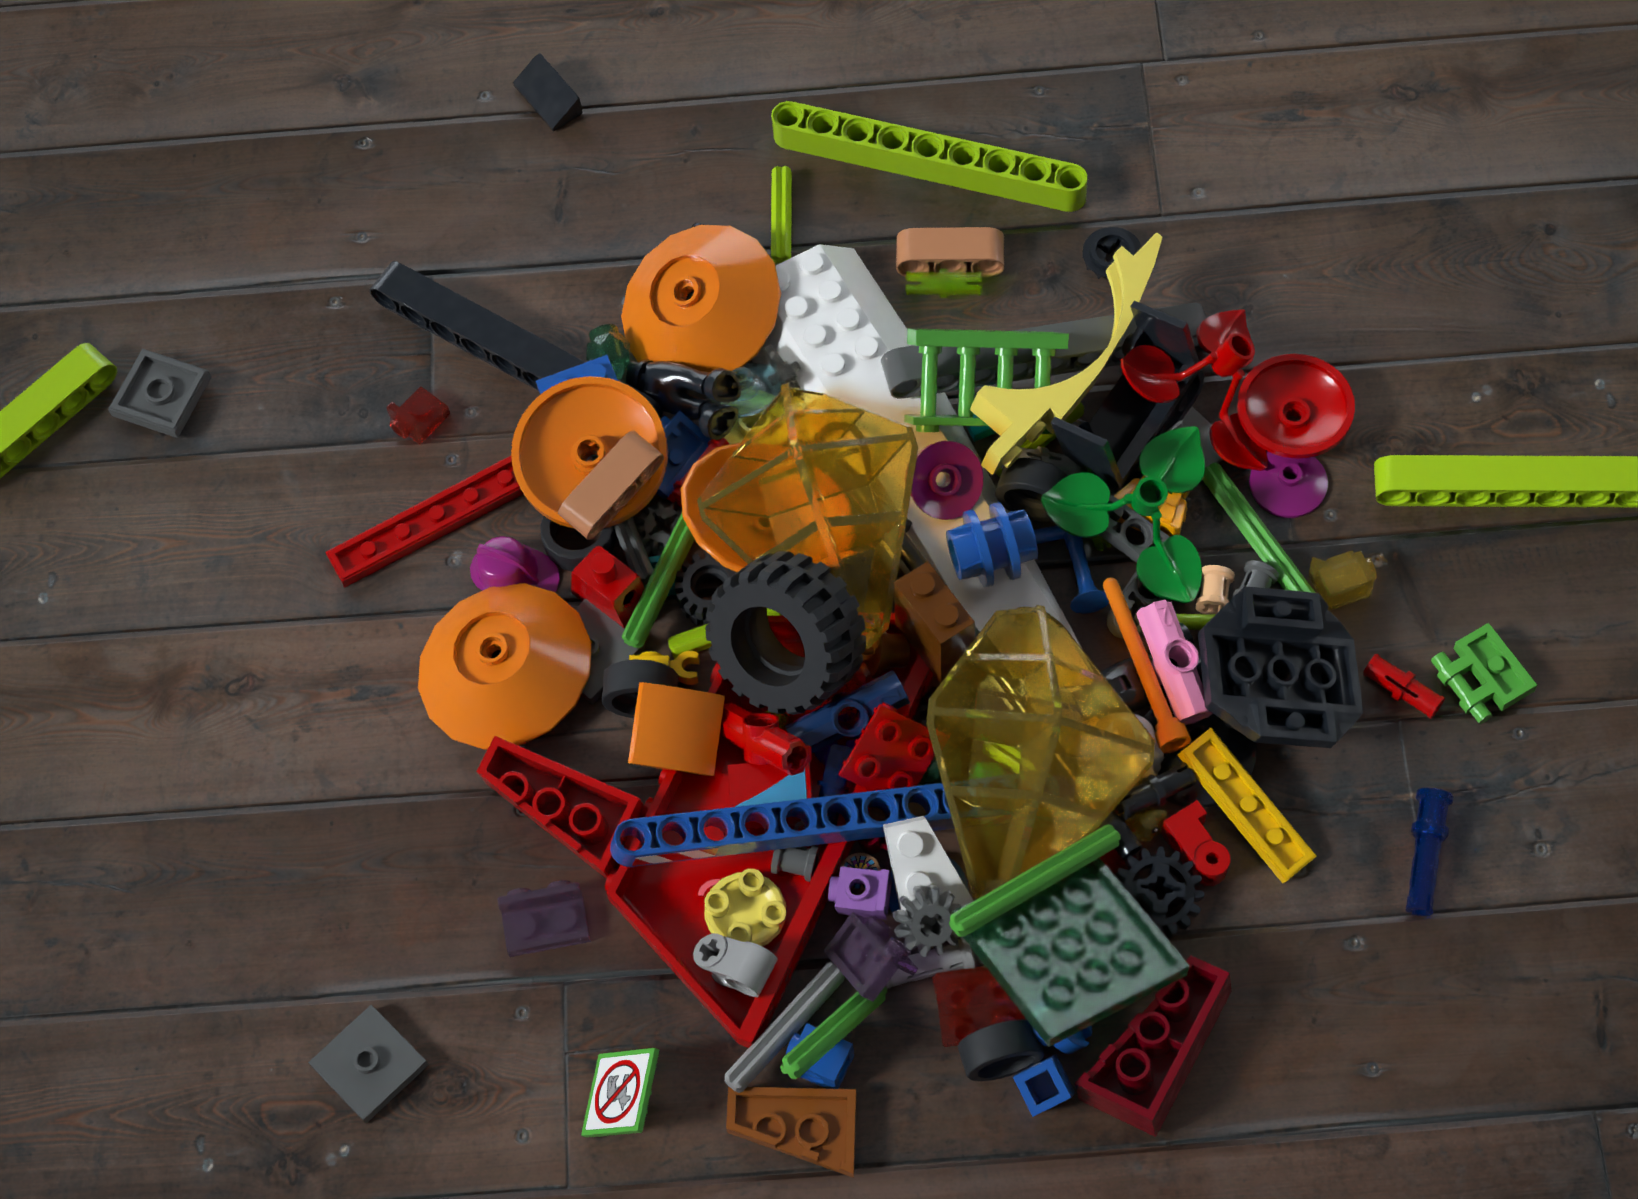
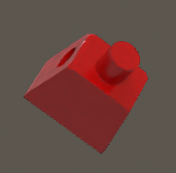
M596 546L572 571L571 592L582 602L584 599H587L620 626L626 628L645 589L637 573L601 546ZM630 600L628 604L623 605V601Z

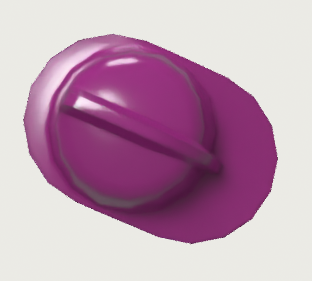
M500 536L492 538L484 545L479 544L477 553L473 557L470 566L471 579L476 587L482 591L489 587L525 583L556 592L560 582L558 568L547 555L520 543L512 537Z

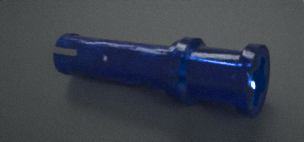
M1421 788L1416 791L1415 797L1419 801L1417 820L1411 826L1412 835L1416 839L1409 894L1405 910L1417 916H1430L1433 914L1440 848L1442 842L1449 835V828L1446 826L1448 806L1453 803L1454 796L1442 789Z

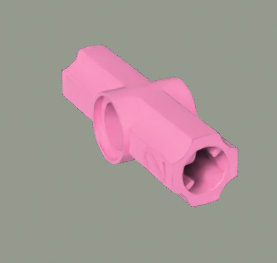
M1161 600L1139 609L1136 615L1153 658L1151 664L1159 684L1164 687L1174 717L1178 718L1179 722L1185 725L1194 724L1208 718L1212 712L1205 708L1203 684L1196 669L1199 660L1198 651L1190 641L1185 639L1172 602ZM1169 658L1174 659L1179 667L1173 665Z

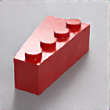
M494 736L476 771L489 787L607 879L610 871L614 867L619 868L620 866L613 859L610 852L614 832L623 821L641 817L644 805L640 798ZM628 836L622 837L620 839L623 847Z

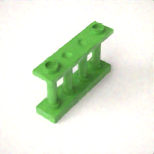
M908 328L907 344L919 346V353H922L920 414H905L904 422L916 425L917 432H939V425L988 426L970 411L975 395L976 355H980V347L995 348L994 355H998L997 387L1004 389L1013 388L1014 356L1018 355V348L1032 349V356H1036L1034 388L1050 386L1051 356H1055L1056 349H1068L1069 334L1040 331ZM942 347H957V354H960L958 415H936L938 354H942ZM1045 429L1042 434H1052V433H1050L1047 429Z

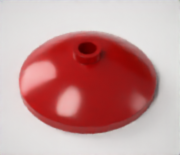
M1283 354L1261 362L1247 374L1239 390L1237 411L1244 431L1258 446L1281 457L1301 459L1326 453L1345 438L1353 422L1355 400L1348 381L1331 364L1310 355ZM1295 416L1299 421H1290L1287 417Z

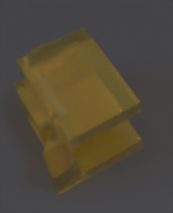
M1352 550L1328 558L1326 561L1312 557L1308 573L1317 593L1328 604V611L1370 597L1374 581L1377 579L1376 569L1372 560L1369 557L1364 558L1361 551L1353 553Z

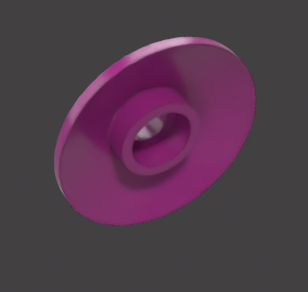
M939 441L925 447L914 459L908 477L909 491L916 506L926 515L942 520L958 518L963 515L964 511L971 510L981 495L984 482L983 469L977 456L967 446L954 441ZM940 472H943L946 476V481L942 486H938L936 483V477Z
M1267 452L1268 468L1262 471L1251 470L1249 479L1251 494L1257 504L1272 515L1282 518L1305 516L1316 510L1326 496L1328 488L1327 474L1322 464L1315 457L1295 459ZM1283 474H1293L1297 478L1289 480Z

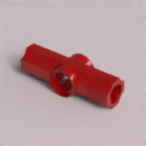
M728 703L723 706L720 735L727 741L744 749V760L746 762L757 765L771 764L791 776L804 772L805 766L812 760L811 746L803 743L802 739L779 728V718L771 713L753 714L734 703Z

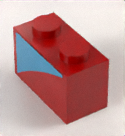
M810 762L805 766L804 772L793 776L771 764L741 763L727 765L730 807L813 798ZM791 816L786 818L788 825L803 823L798 817ZM750 821L745 823L746 828H758L762 826L760 823L756 821Z

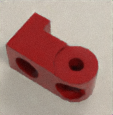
M1196 800L1163 821L1161 835L1174 852H1180L1179 859L1183 864L1189 861L1193 862L1189 872L1192 876L1201 875L1202 880L1200 884L1215 886L1220 884L1226 877L1230 865V854L1225 846L1213 841L1210 834L1203 825L1207 812L1199 801Z

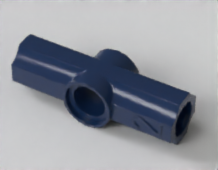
M892 670L851 692L835 694L826 705L785 725L788 733L802 739L803 743L811 746L812 753L843 737H854L861 734L862 728H866L873 716L874 708L878 707L882 702H886L899 709L909 704L910 701L896 673ZM846 707L857 708V713L852 720L847 722L838 720V715L842 709Z

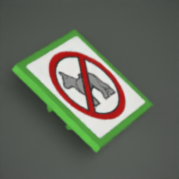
M648 1048L598 1055L581 1136L597 1137L642 1133L645 1117L648 1113L649 1098L652 1094L651 1088L659 1049Z

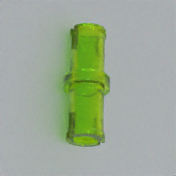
M940 268V272H906V281L921 282V284H906V295H939L940 298H948V295H982L981 285H967V282H982V271L949 272L948 268Z

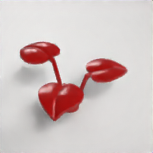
M1244 309L1216 313L1200 323L1196 331L1197 340L1200 347L1209 355L1183 372L1174 373L1175 367L1171 358L1161 349L1150 345L1137 346L1120 360L1122 371L1132 388L1144 398L1156 403H1168L1175 400L1180 393L1176 381L1184 380L1211 364L1213 371L1221 377L1232 376L1233 379L1219 413L1221 421L1214 422L1209 430L1211 444L1224 461L1234 466L1257 471L1268 468L1266 450L1258 446L1246 434L1240 423L1238 413L1228 415V410L1239 381L1245 376L1242 368L1247 367L1253 361L1255 355V347L1247 328Z

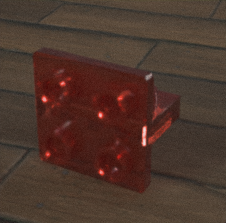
M1017 962L940 972L932 977L944 1047L959 1045L960 1041L967 1035L981 1028L1010 1020H1025L1023 998L1020 992L1022 987L1020 968Z

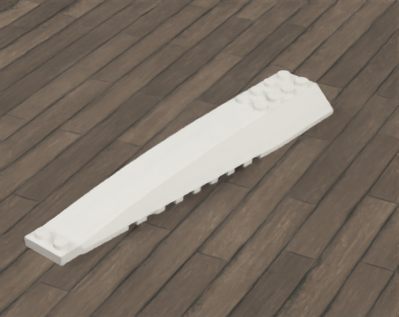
M819 244L776 265L781 290L776 324L758 355L752 359L753 364L772 394L782 400L789 408L792 426L800 436L804 435L814 443L816 435L824 424L834 419H849L862 428L869 437L874 455V469L870 482L884 500L912 521L907 535L975 621V626L1079 765L1084 767L1089 763L1090 759L1086 751L1087 745L1101 720L1097 717L1088 722L1082 721L1071 703L1070 695L1082 690L1083 684L1094 679L1097 675L1035 560L1022 563L1021 578L1014 580L1009 579L1004 568L995 570L994 585L989 587H983L978 576L959 580L950 558L946 531L962 526L963 515L949 520L930 517L916 506L911 497L908 485L909 471L916 456L928 445L939 441L958 442L971 449L980 463L982 461L963 426L939 425V432H917L916 425L904 422L905 414H920L921 396L905 399L893 398L881 365V358L892 349L913 346L907 344V328L854 248ZM945 392L937 393L936 415H957ZM836 427L830 430L823 439L821 449L853 475L860 472L864 473L866 456L862 442L856 433L847 427ZM983 467V489L977 503L972 508L980 521L990 519V504L998 502L995 496L996 487L987 470ZM940 472L936 477L938 486H942L946 481V476L943 472ZM851 497L850 499L854 503V508L857 510L860 516H864L871 520V518L862 511V509L859 507V505L856 503L853 497ZM878 529L875 532L876 537L883 546L889 549L904 574H908L910 572ZM974 658V664L984 674V679L1009 711L1013 710Z

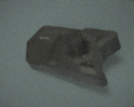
M771 344L764 347V354L770 366L776 372L768 377L771 385L774 386L780 382L790 397L801 392L802 390L796 380V377H798L796 373L801 370L797 361L791 364L787 361L784 362Z

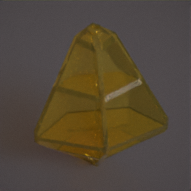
M788 383L781 385L782 391L762 413L697 499L701 519L747 564L767 553L775 554L778 551H789L794 556L798 553L813 558V563L822 562L830 567V573L835 578L840 576L845 581L847 586L844 588L850 596L855 595L859 603L857 612L858 615H863L866 628L861 632V635L866 636V649H869L889 629L894 599V582L897 581L918 453L917 440L913 428L826 393L793 388Z
M1036 605L1035 607H1018L1016 609L996 611L928 702L926 724L973 897L977 899L1094 832L1153 765L1155 739L1064 625L1046 612L1045 606ZM1041 892L1017 906H1030Z

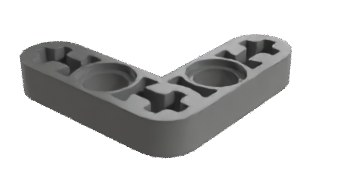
M1110 495L1107 504L1114 503L1119 499ZM1127 505L1115 511H1107L1109 525L1105 532L1099 534V536L1137 562L1142 551L1153 543V524ZM1120 518H1123L1125 522L1114 531L1112 528ZM1127 527H1136L1142 532L1144 536L1142 545H1133L1127 540L1125 536ZM1160 530V537L1163 543L1170 536ZM1137 570L1122 591L1129 610L1133 605L1141 609L1153 602L1163 600V598L1156 595L1153 599H1146L1139 594L1137 589L1139 582ZM1111 608L1107 616L1109 631L1115 637L1124 639ZM1136 610L1132 617L1138 632H1140L1142 628L1136 615L1138 610Z

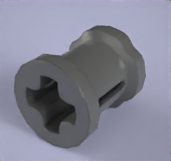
M1248 561L1244 566V579L1240 588L1235 590L1233 597L1244 586L1270 589L1271 585L1277 582L1279 573L1272 566L1264 562Z
M813 845L811 848L795 847L774 850L771 873L778 874L780 871L802 875L806 881H811L818 865L820 846Z

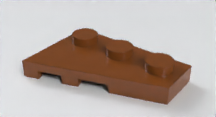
M728 1086L727 1133L854 1178L856 1089L746 1087L743 1092L737 1093Z

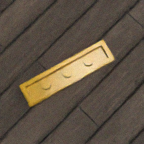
M1209 728L1177 754L1188 765L1187 768L1192 769L1196 779L1282 884L1317 857L1212 728Z

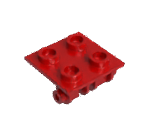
M882 702V704L874 708L873 716L866 728H862L860 738L855 740L856 745L847 760L844 759L843 767L838 775L870 791L917 786L946 736L896 712V708L886 702Z

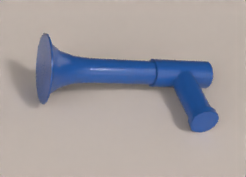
M1057 525L1034 530L1037 544L1063 538L1065 540L1078 584V596L1070 604L1072 611L1086 614L1106 607L1109 604L1105 591L1098 590L1094 585L1083 548V539L1068 534Z

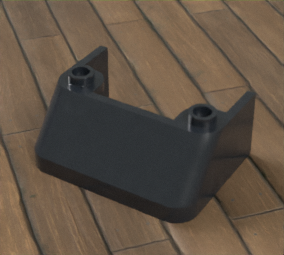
M1134 300L1130 307L1137 329L1134 333H1130L1123 343L1122 353L1124 357L1137 346L1150 345L1161 349L1171 358L1175 367L1174 373L1183 372L1199 362L1187 322ZM1202 369L1182 381H1176L1180 391L1179 396L1168 403H1156L1144 398L1132 388L1123 373L1089 423L1082 419H1077L1071 424L1057 417L1053 418L1051 425L1063 454L1087 473L1097 475L1107 484L1111 492L1117 494L1133 479H1141L1144 476L1139 469V458L1144 447L1152 439L1167 432L1178 421L1184 419L1201 392L1204 382Z

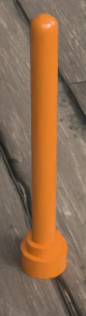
M1112 577L1107 578L1103 582V588L1157 720L1155 738L1158 746L1163 753L1178 751L1191 742L1187 728L1184 723L1179 722L1178 718L1172 716L1118 581Z

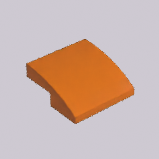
M639 682L628 763L714 776L725 695Z

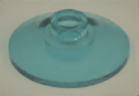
M747 363L743 367L732 371L739 378L741 385L740 398L730 403L712 401L736 407L739 410L738 418L752 416L764 411L778 399L782 390V381L774 368L761 363Z

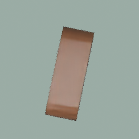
M990 227L904 229L897 234L896 270L902 276L912 278L996 276L1004 270V234L1000 230Z
M634 430L628 432L564 500L558 514L586 539H593L658 470L664 460V455Z

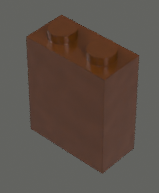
M927 561L895 581V624L940 684L974 664L975 621L931 564Z

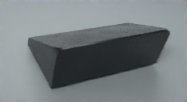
M541 53L537 54L513 82L514 87L553 132L583 113L578 95Z

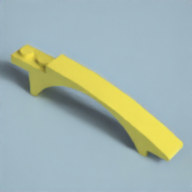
M1156 232L1134 256L1122 246L1115 252L1113 256L1114 262L1106 270L1114 300L1113 330L1108 347L1089 367L1065 381L1050 386L1034 389H1004L984 385L977 392L970 411L1000 435L988 449L981 463V466L993 475L1002 465L1009 468L1021 455L1023 450L1019 447L1027 439L1033 443L1045 429L1054 434L1055 432L1051 425L1053 418L1057 417L1065 421L1092 389L1133 319L1130 306L1134 300L1140 302L1156 262L1162 241L1160 234Z

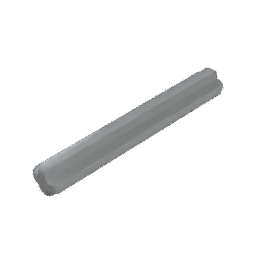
M833 962L827 963L725 1073V1083L735 1092H743L789 1042L793 1035L800 1030L843 983L844 971Z

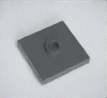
M142 348L108 410L113 417L178 438L212 376L209 370Z
M584 599L575 610L579 612L591 640V668L589 679L581 696L593 705L603 692L604 670L611 664L629 660V655H640L645 650V646L634 648L625 644L622 639L625 628L587 599Z
M372 1005L363 1011L308 1062L365 1123H368L429 1065Z

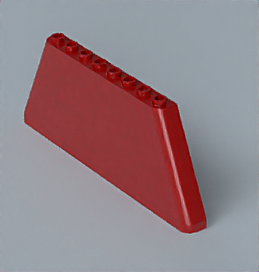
M895 613L858 614L863 615L865 625L876 623L880 624L887 633L903 634L895 624ZM783 615L767 616L772 632L778 641L790 652L805 658L801 637L791 622ZM910 644L908 665L905 668L882 670L878 677L894 670L910 701L909 704L897 709L896 712L913 720L934 674ZM718 662L711 673L710 683L712 685L708 692L725 695L724 705L734 703L753 714H774L779 718V728L787 731L785 725L826 705L835 694L851 692L874 679L867 678L862 663L859 670L853 674V678L820 706L795 715L787 714V712L784 714L768 711L767 706L761 709L750 704V698L745 695L740 697L732 690L734 685L728 678L726 680L722 678L718 672L720 669ZM846 707L840 711L844 712L848 708L853 713H857V708ZM719 735L714 776L662 769L658 780L660 787L654 798L649 797L646 800L640 818L730 808L727 765L748 763L744 760V749ZM843 737L837 740L840 752L843 751V746L846 745L847 740H854V738ZM812 753V760L809 762L813 798L870 791L839 776L840 770H834L823 765L815 754ZM837 812L827 813L828 820L833 825H846V821L841 814ZM804 822L797 825H788L795 831L805 830ZM715 826L704 828V833L709 839L713 841L724 839L723 832ZM763 826L746 828L754 836L765 834ZM666 831L662 834L664 841L669 845L677 846L683 843L682 837L675 831ZM628 836L624 844V848L632 851L642 847L640 841L634 836ZM856 840L816 845L820 846V855L811 881H806L802 875L780 871L778 874L771 873L774 850L635 867L620 865L619 868L614 867L610 871L605 883V890L607 891L608 900L732 1038L738 1044L749 1048L768 1028L826 906L831 876L839 877L840 866L850 855ZM746 869L759 870L764 877L769 878L780 889L786 902V920L780 934L769 944L762 946L772 952L778 960L759 997H751L736 989L718 984L713 979L712 972L704 970L696 964L693 955L698 942L706 935L711 934L704 919L705 897L713 886H710L704 895H698L699 889L707 881L713 879L721 880L726 876L743 872Z

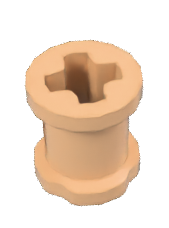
M1220 565L1202 567L1201 593L1196 601L1197 611L1203 614H1217L1229 602V586L1234 581V571Z

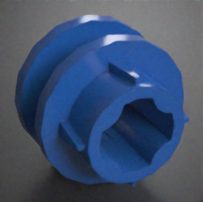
M1000 502L993 503L989 507L990 519L984 521L979 520L973 509L963 512V525L946 531L950 558L959 580L978 576L983 587L993 586L994 571L1004 568L1010 580L1021 578V564L1038 559V548L1034 530L1024 509L1006 513Z

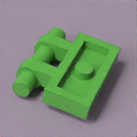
M1489 623L1456 641L1453 649L1460 657L1457 660L1451 662L1445 652H1440L1431 659L1432 664L1439 671L1437 677L1444 686L1449 685L1461 700L1459 702L1460 707L1466 714L1471 713L1479 724L1485 723L1492 717V713L1484 704L1485 702L1493 699L1500 710L1503 711L1535 692L1537 687L1535 681ZM1471 671L1482 686L1473 690L1462 675Z

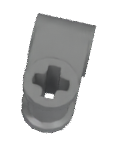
M715 933L703 937L693 952L696 964L702 969L712 972V977L718 984L736 989L751 997H759L778 960L772 952L758 944L748 941L742 942Z

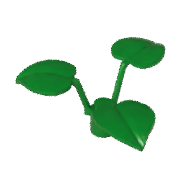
M1191 426L1173 429L1152 439L1144 447L1139 458V469L1145 478L1139 481L1132 494H1126L1122 499L1114 503L1107 504L1110 498V490L1107 484L1097 475L1086 472L1071 474L1063 478L1052 489L1042 495L1041 503L1049 518L1063 531L1081 538H1090L1105 532L1109 525L1107 511H1115L1126 504H1131L1134 511L1139 515L1151 516L1153 519V541L1155 546L1144 549L1137 560L1136 570L1141 584L1150 593L1161 598L1183 603H1190L1195 599L1202 579L1199 553L1191 541L1182 535L1170 536L1162 543L1160 537V518L1162 514L1159 510L1167 499L1168 491L1171 493L1191 491L1197 487L1203 478L1205 459L1198 427Z

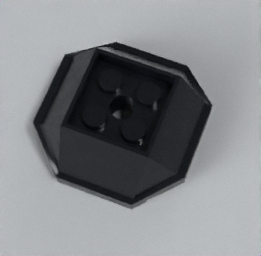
M1244 586L1198 632L1205 708L1221 718L1228 728L1239 731L1255 743L1332 748L1363 715L1354 639L1342 623L1327 610L1329 606L1319 593Z

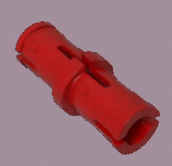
M1375 654L1363 671L1362 675L1369 677L1392 692V698L1398 702L1401 699L1426 714L1430 719L1436 715L1445 701L1444 696H1440L1417 681L1414 673L1411 671L1403 672L1380 657L1379 654Z

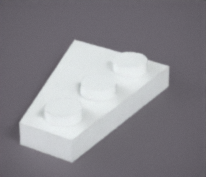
M924 816L883 825L900 910H906L899 900L901 896H907L912 901L916 898L913 893L915 886H920L924 894L927 895L931 884L939 887L940 895L948 890L951 891L955 896L952 904H961L962 907H965L973 902L972 897ZM925 915L921 921L923 924L927 923L933 926L937 920L935 917L930 918ZM985 924L968 935L988 931L990 929L988 925Z

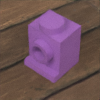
M840 866L839 877L831 876L828 899L829 901H835V909L838 914L887 920L892 886L890 871ZM855 883L864 884L866 889L861 895H854L851 893V887Z

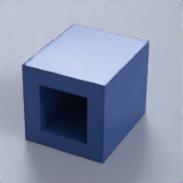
M1056 1054L1013 1076L1032 1117L1072 1098L1076 1094Z

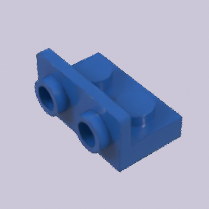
M681 411L671 419L665 415L660 419L668 444V461L663 481L656 493L664 500L674 490L673 484L676 481H680L692 465L698 461V458L708 448V442L710 441V438L705 437L700 428Z

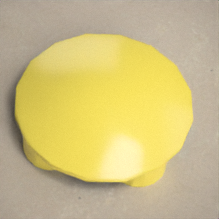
M746 869L743 872H737L722 878L711 888L705 897L704 919L711 934H720L742 942L748 941L765 946L780 934L786 920V902L780 889L769 878L764 877L759 870Z

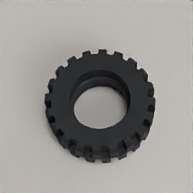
M778 551L775 554L767 553L758 557L725 580L724 584L716 589L706 614V620L710 622L706 625V641H711L712 646L709 648L712 660H717L720 666L718 672L724 680L728 678L734 685L732 690L740 697L747 696L750 698L749 703L762 709L767 706L769 712L778 714L787 712V714L795 715L820 706L853 678V674L859 670L863 662L862 653L866 651V636L861 635V632L866 628L863 615H858L857 612L859 603L855 595L850 596L844 588L847 586L845 581L840 576L835 578L830 573L831 568L824 563L818 562L815 564L812 562V557L801 553L794 556L789 551ZM767 608L783 615L795 627L804 646L805 658L790 652L778 641L769 625Z

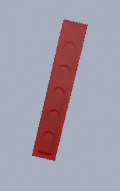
M512 456L489 466L326 551L325 553L344 588L523 495L513 471Z

